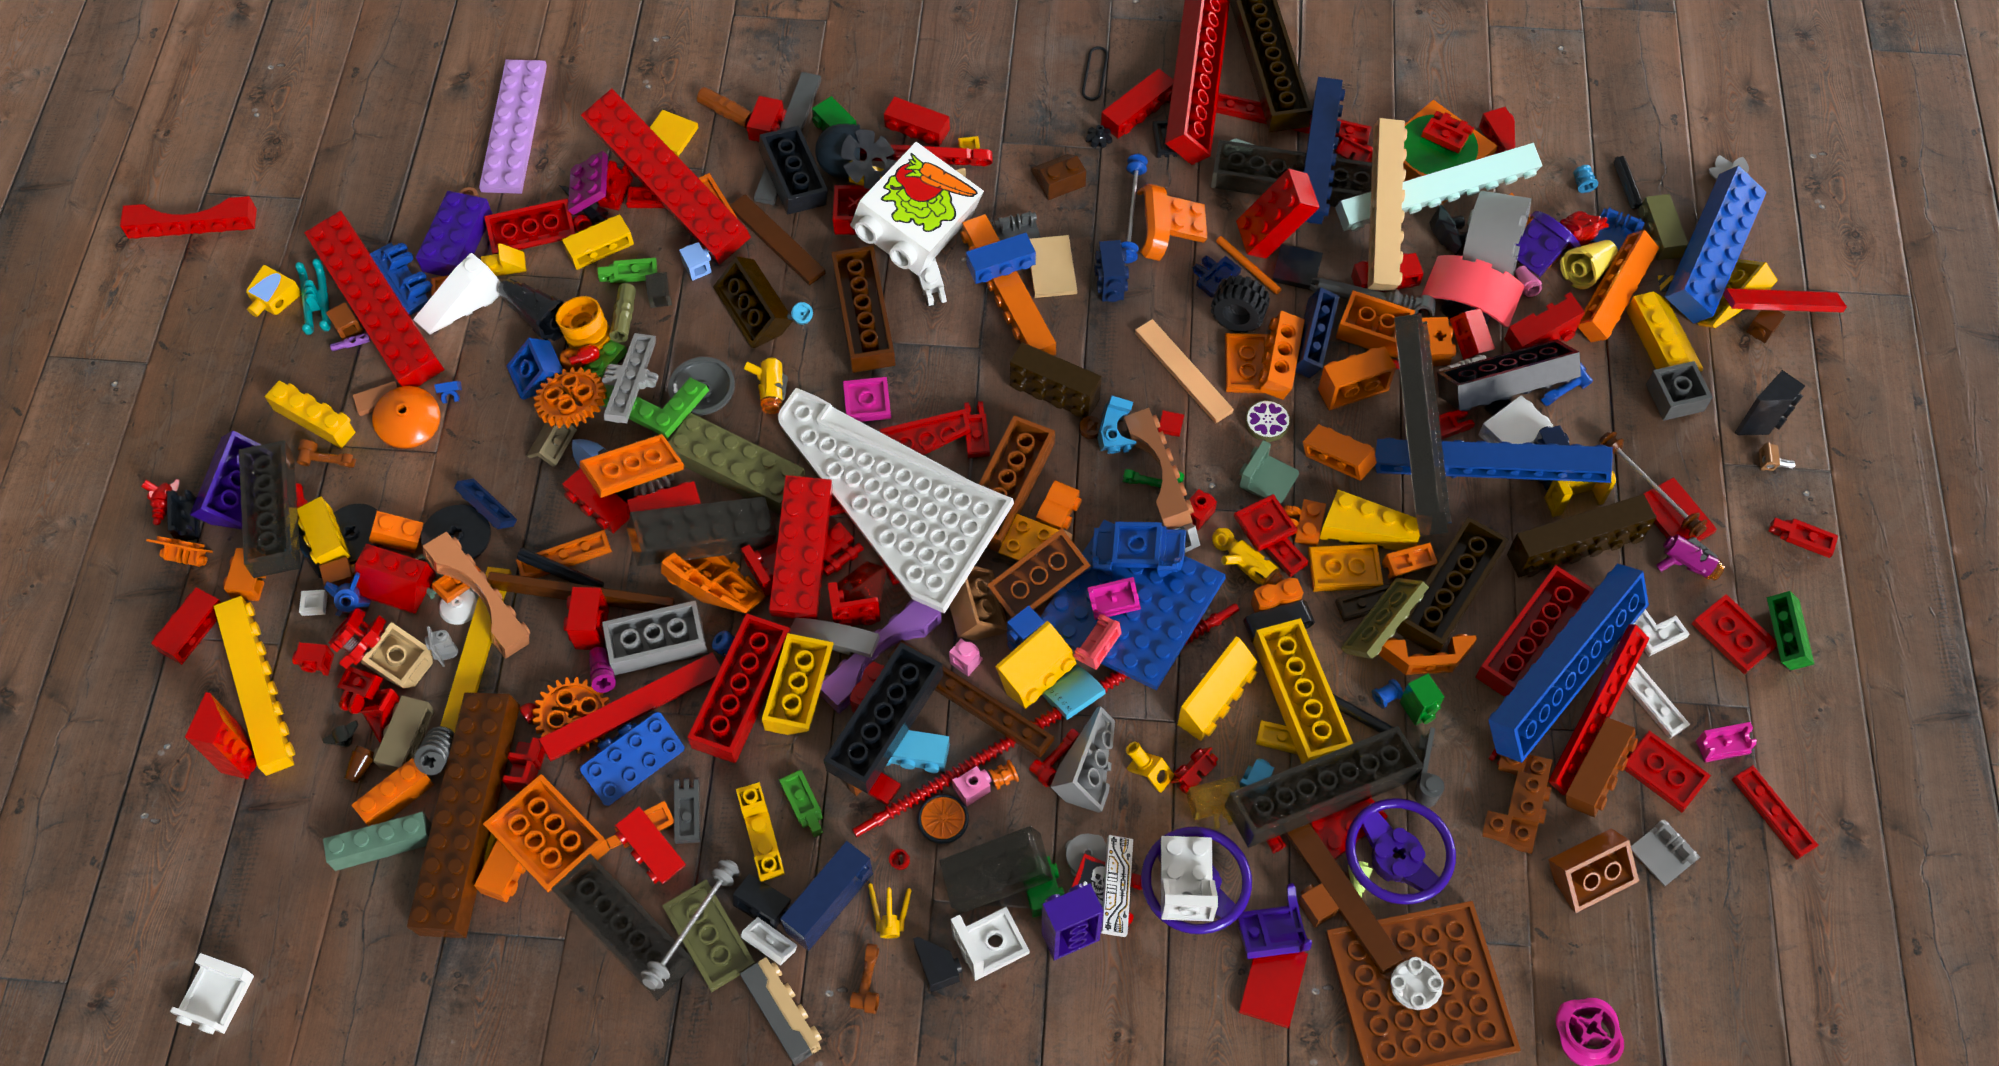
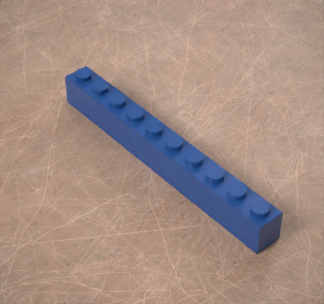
M1389 437L1377 439L1375 453L1377 463L1375 468L1377 473L1611 483L1613 447L1605 445L1582 446L1580 444L1567 446L1555 443L1539 445L1531 442L1512 444L1510 442L1441 441L1438 439L1424 441L1414 438L1396 440Z

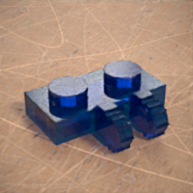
M1204 256L1201 260L1207 269L1199 263L1192 267L1194 273L1200 277L1197 280L1196 286L1211 298L1214 297L1219 283L1224 278L1228 279L1229 276L1237 277L1241 273V267L1226 256L1218 263L1212 258Z

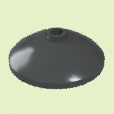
M696 357L685 361L674 370L668 384L670 398L678 392L689 378L707 385L708 393L690 412L694 415H708L720 410L730 401L735 389V380L730 368L724 362L712 357Z

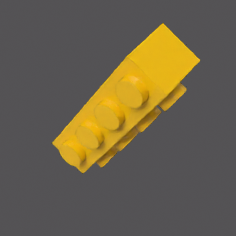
M279 380L264 396L274 411L340 449L356 433L347 415L342 412L339 414L334 412L324 402L322 404L318 403L312 395L301 393L291 383L287 385Z

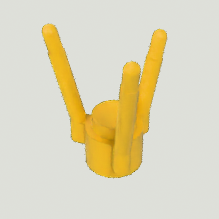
M869 883L868 889L876 921V932H880L881 938L892 939L900 937V932H904V921L911 889L908 888L906 890L900 918L897 920V915H892V890L890 887L887 888L886 915H883L881 920L873 884Z

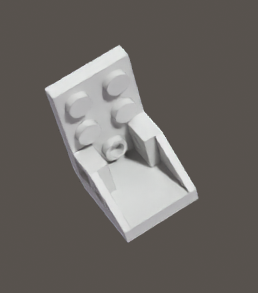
M1161 836V919L1213 921L1218 907V895L1215 881L1212 880V838Z

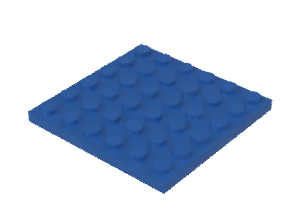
M1103 520L1099 528H1112V525L1115 524ZM1094 536L1082 553L1090 565ZM1184 556V562L1180 571L1176 573L1171 572L1163 577H1159L1157 568L1114 567L1113 576L1106 575L1100 570L1096 571L1091 567L1054 595L1040 618L1044 623L1046 621L1050 622L1069 647L1075 651L1077 647L1080 648L1099 620L1094 618L1088 587L1134 577L1141 609L1109 617L1120 623L1121 635L1101 664L1157 691L1226 579L1225 574Z

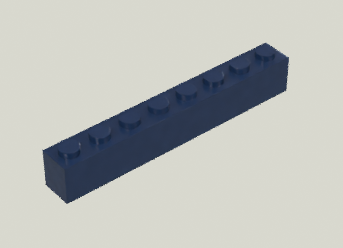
M1318 77L1303 172L1309 176L1320 208L1305 221L1308 223L1322 224L1323 217H1328L1330 204L1326 203V200L1331 198L1332 187L1328 185L1333 182L1334 170H1331V166H1335L1337 156L1336 153H1333V149L1337 150L1339 137H1335V133L1339 134L1341 121H1337V119L1342 116L1343 105H1340V101L1343 102L1345 89H1342L1343 80L1325 77Z

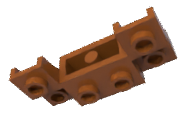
M1501 755L1498 770L1517 776L1508 815L1492 811L1487 812L1482 837L1497 840L1517 851L1532 854L1539 823L1544 824L1547 810L1542 809L1544 801L1549 802L1552 787H1548V781L1552 768V759L1528 755L1521 763Z

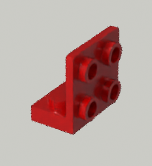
M777 542L760 551H753L750 544L741 548L744 561L765 596L770 595Z
M837 582L828 583L834 623L854 626L860 624L873 625L881 621L878 597L845 602L843 590H838Z

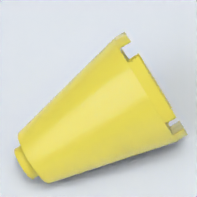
M1603 240L1568 250L1560 261L1563 277L1566 280L1569 279L1575 288H1590L1613 262L1618 253L1617 246L1610 240Z

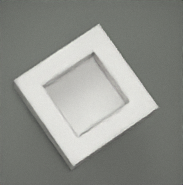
M325 590L301 591L299 613L302 616L325 615L327 592Z

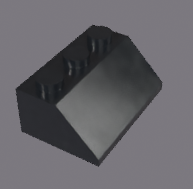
M1781 370L1756 398L1736 429L1735 434L1769 435L1775 428L1779 430L1787 421L1786 418L1790 416L1795 406L1803 398V395L1800 393L1805 385Z

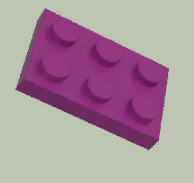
M604 151L591 155L586 161L576 164L571 169L568 211L571 214L575 215L606 197L608 155Z

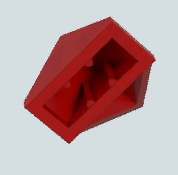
M391 688L378 690L372 700L366 698L365 705L360 711L380 744L383 740L384 729L387 724H390L393 717V708L400 701L397 693Z

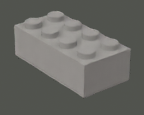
M696 600L602 622L609 663L614 671V675L708 654Z

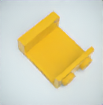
M1612 471L1611 483L1553 480L1544 498L1553 517L1562 515L1572 495L1590 490L1593 491L1599 505H1603L1616 483V477Z

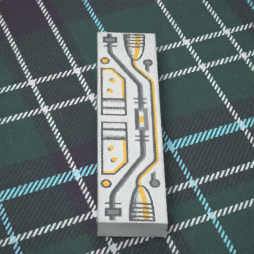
M1109 835L1107 838L1102 905L1104 911L1101 928L1102 934L1126 937L1128 934L1133 839L1112 835Z

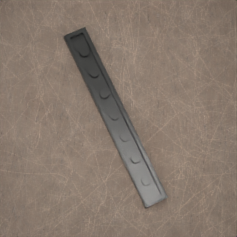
M801 72L780 130L799 126L801 131H803L821 83L820 75ZM765 166L754 195V201L775 205L778 193Z

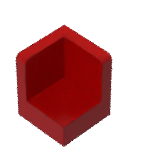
M534 737L531 743L518 742L515 753H508V759L512 765L526 766L527 761H533L538 770L541 769L545 756V751L539 742V738Z
M527 761L526 766L513 764L510 776L504 775L502 781L508 790L522 791L537 778L538 769L533 761Z

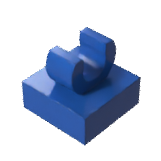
M461 381L434 384L436 393H442V403H448L447 396L449 394L454 396L455 402L460 400V396L456 391L462 390Z

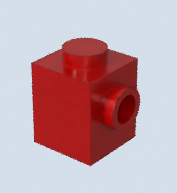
M1200 489L1189 499L1194 513L1190 514L1192 524L1196 526L1198 531L1215 513L1217 501L1211 494L1204 493Z

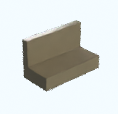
M548 422L545 423L526 456L528 458L538 456L549 465L556 466L577 429L572 425L567 429L565 424L559 429L556 424L551 427Z

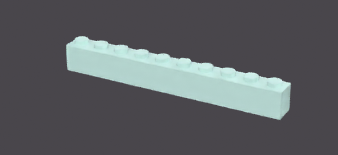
M1534 143L1405 181L1402 188L1405 190L1402 210H1404V213L1410 212V214L1422 210V207L1429 206V208L1436 207L1441 204V201L1448 200V202H1452L1464 194L1472 196L1484 188L1488 191L1504 182L1506 185L1514 183L1520 177L1525 179L1531 178L1542 167ZM1371 192L1342 200L1335 207L1344 231L1349 229L1357 231L1370 223Z

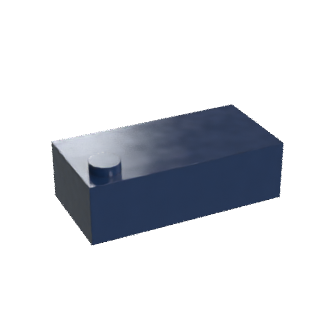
M846 841L780 918L786 934L809 951L873 875L870 858Z

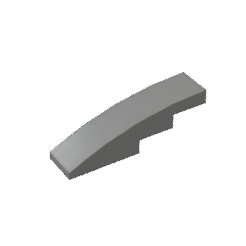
M795 618L790 628L791 634L833 642L832 650L850 656L851 653H856L872 658L880 639L878 633L816 619Z

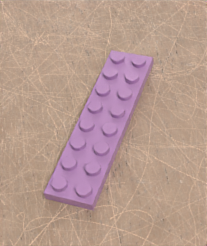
M505 60L479 185L481 192L522 194L547 68L545 61Z

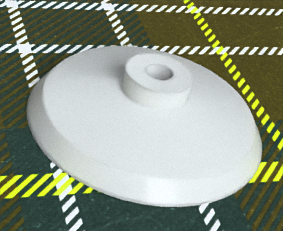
M469 588L448 604L441 599L439 614L444 621L450 624L460 625L472 620L479 596Z

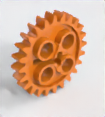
M572 367L570 372H566L563 369L561 375L555 373V378L553 379L547 377L548 383H541L542 389L536 390L538 396L534 397L536 402L534 407L539 418H542L544 423L548 422L551 427L556 424L559 429L565 424L568 429L571 423L578 427L579 421L587 423V417L594 418L593 412H600L599 406L605 405L603 399L607 398L605 394L607 390L601 377H598L596 372L592 374L590 369L584 372L582 367L576 372L574 367Z
M566 677L565 684L563 685L556 680V688L547 685L548 694L540 692L542 700L535 701V706L538 708L533 709V715L537 716L533 719V725H539L535 728L536 734L543 733L541 735L543 737L606 706L609 703V697L602 698L604 693L596 692L592 686L589 687L588 679H585L580 684L578 677L575 678L574 683H570V680ZM568 697L572 701L569 704H562L560 699ZM586 705H592L595 709L592 712H585L582 708ZM573 712L577 713L573 718H569V715H572ZM556 718L563 721L559 726H554L550 722ZM595 739L589 743H593L597 746L598 739ZM589 743L583 745L587 751L590 750ZM579 747V748L575 749L576 752H577V754H580V747Z

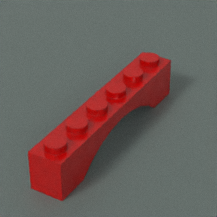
M250 196L227 198L214 207L190 214L162 213L151 209L145 204L125 205L122 208L120 227L128 239L235 230L243 231L255 229L257 208Z

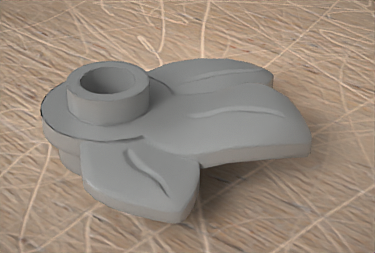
M1719 155L1715 161V167L1709 168L1708 171L1717 180L1719 174L1738 165L1748 173L1749 166L1744 157H1740L1732 163Z

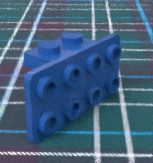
M660 712L653 713L639 724L633 723L631 725L629 722L618 730L619 734L613 739L608 737L597 745L599 749L595 751L596 755L580 766V772L604 805L609 806L684 751V745Z

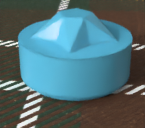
M799 302L793 306L791 316L795 323L804 325L811 321L813 310L809 304Z

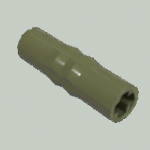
M628 283L619 285L613 307L614 311L612 313L609 337L617 343L627 341L634 311L636 289Z

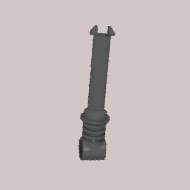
M1312 278L1311 283L1318 284V286L1310 285V289L1314 292L1321 287L1339 295V298L1349 300L1354 290L1415 310L1413 319L1419 324L1422 318L1434 317L1436 301L1429 295H1421L1413 299L1414 296L1411 295L1408 298V295L1405 294L1404 297L1403 293H1400L1397 289H1395V292L1384 293L1323 278Z

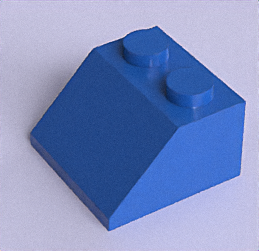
M528 338L507 364V369L518 394L524 400L537 395L536 390L542 389L540 384L548 383L547 377L553 379L555 378V373L561 375L563 370L551 342L535 338Z

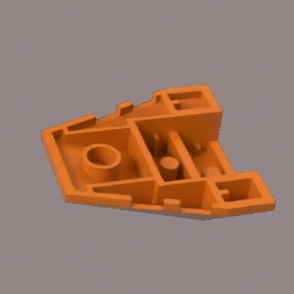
M705 533L694 539L687 552L682 556H678L674 552L662 561L661 574L670 583L677 585L703 603L747 613L766 597L749 576L745 578L738 571L740 566L736 561L731 563L725 556L726 550Z

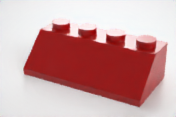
M205 692L185 738L220 773L248 779L257 765L250 739L245 729L211 693Z

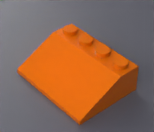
M542 774L483 823L492 835L547 892L588 869L610 850L605 838Z

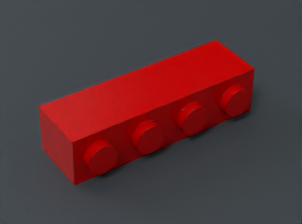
M1157 69L1103 110L1101 113V125L1105 129H1110L1111 134L1117 139L1124 134H1128L1134 126L1142 123L1152 112L1158 111L1165 102L1171 101L1174 80L1161 69Z

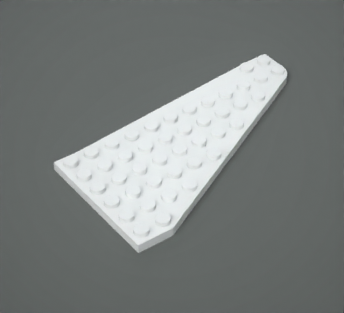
M795 388L778 414L782 430L820 479L832 480V495L909 596L917 602L945 613L1013 506V498L974 483L837 410L821 398Z

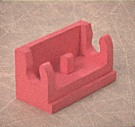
M1102 614L1099 615V620L1080 648H1076L1073 655L1074 659L1097 670L1121 635L1120 623Z

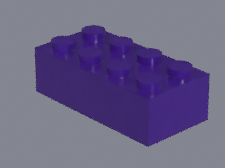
M447 191L416 255L422 272L448 276L470 253H475L486 230L484 216L493 214L486 198Z
M1091 883L1085 886L1078 884L1069 889V893L1062 896L1055 894L1045 900L1046 903L1042 905L1041 934L1053 960L1100 941L1104 911Z

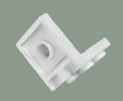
M1007 907L968 926H965L960 915L951 919L952 936L956 940L975 981L1030 954ZM991 936H1000L1003 940L1002 944L999 947L990 946L988 940Z

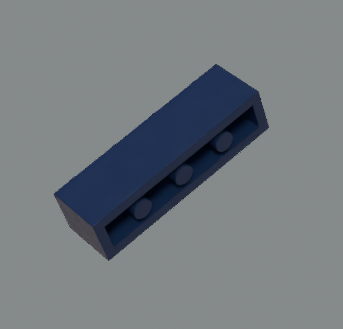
M1321 287L1308 298L1295 371L1309 379L1323 367L1339 300V295Z

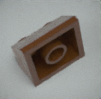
M1066 154L1031 167L1032 174L1048 200L1086 186V169L1077 155Z

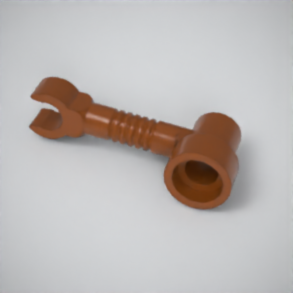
M305 439L300 440L298 446L299 454L296 461L299 465L310 466L311 461L335 463L349 468H354L356 459H353L351 454L317 452V443Z
M868 943L859 992H852L850 1008L863 1009L865 1013L876 1014L879 1006V993L869 992L874 966L879 955V948H877L878 945Z

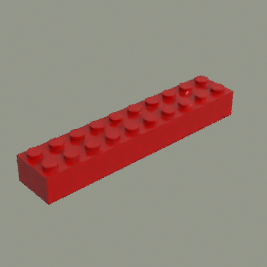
M1185 0L1165 144L1191 165L1211 156L1230 0Z
M612 88L581 114L587 126L704 249H707L708 253L719 265L751 238L747 228Z
M341 210L304 232L401 386L418 387L445 370Z

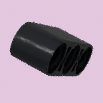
M1299 600L1250 614L1244 618L1243 623L1253 643L1256 630L1299 618L1302 619L1305 629H1308L1314 625L1315 621L1307 601Z

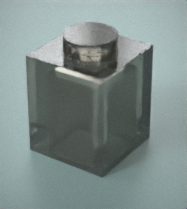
M667 272L645 275L650 307L656 308L672 305Z

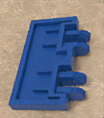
M391 242L370 254L409 315L420 311L429 301L425 294L431 291L433 285L430 281H425L427 276L424 272L421 271L413 275L410 272L407 264L412 262L414 256L411 252H406L408 250L406 244L400 243L394 246Z

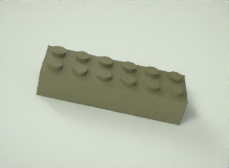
M689 413L668 442L683 462L685 468L781 515L785 476L806 477L804 468L692 413Z

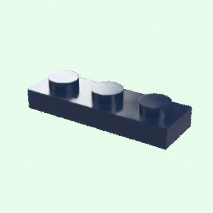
M475 479L457 481L454 489L461 494L463 499L476 508V511L482 514L493 527L497 529L514 527L517 519Z

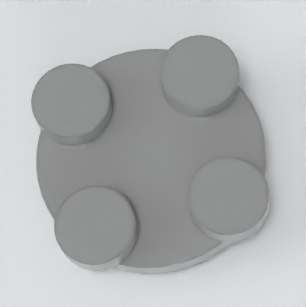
M1089 833L1081 834L1066 843V860L1074 878L1084 853L1101 861H1106L1107 844L1102 836Z

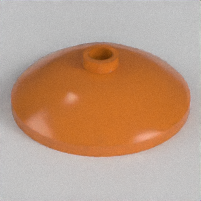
M402 386L387 392L375 405L372 415L373 427L379 438L386 444L401 449L417 447L427 442L437 431L441 419L440 408L435 398L426 390L414 386ZM402 409H407L405 413H400Z

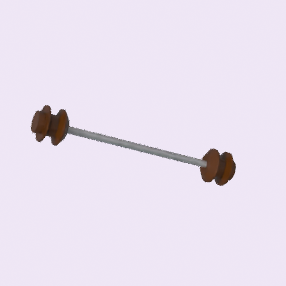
M1607 432L1600 438L1599 445L1613 447V455L1618 453L1684 518L1681 529L1685 530L1688 528L1690 530L1689 537L1694 535L1698 537L1706 531L1707 527L1705 525L1707 520L1700 521L1698 519L1700 513L1687 515L1621 450L1624 439L1617 440V432Z

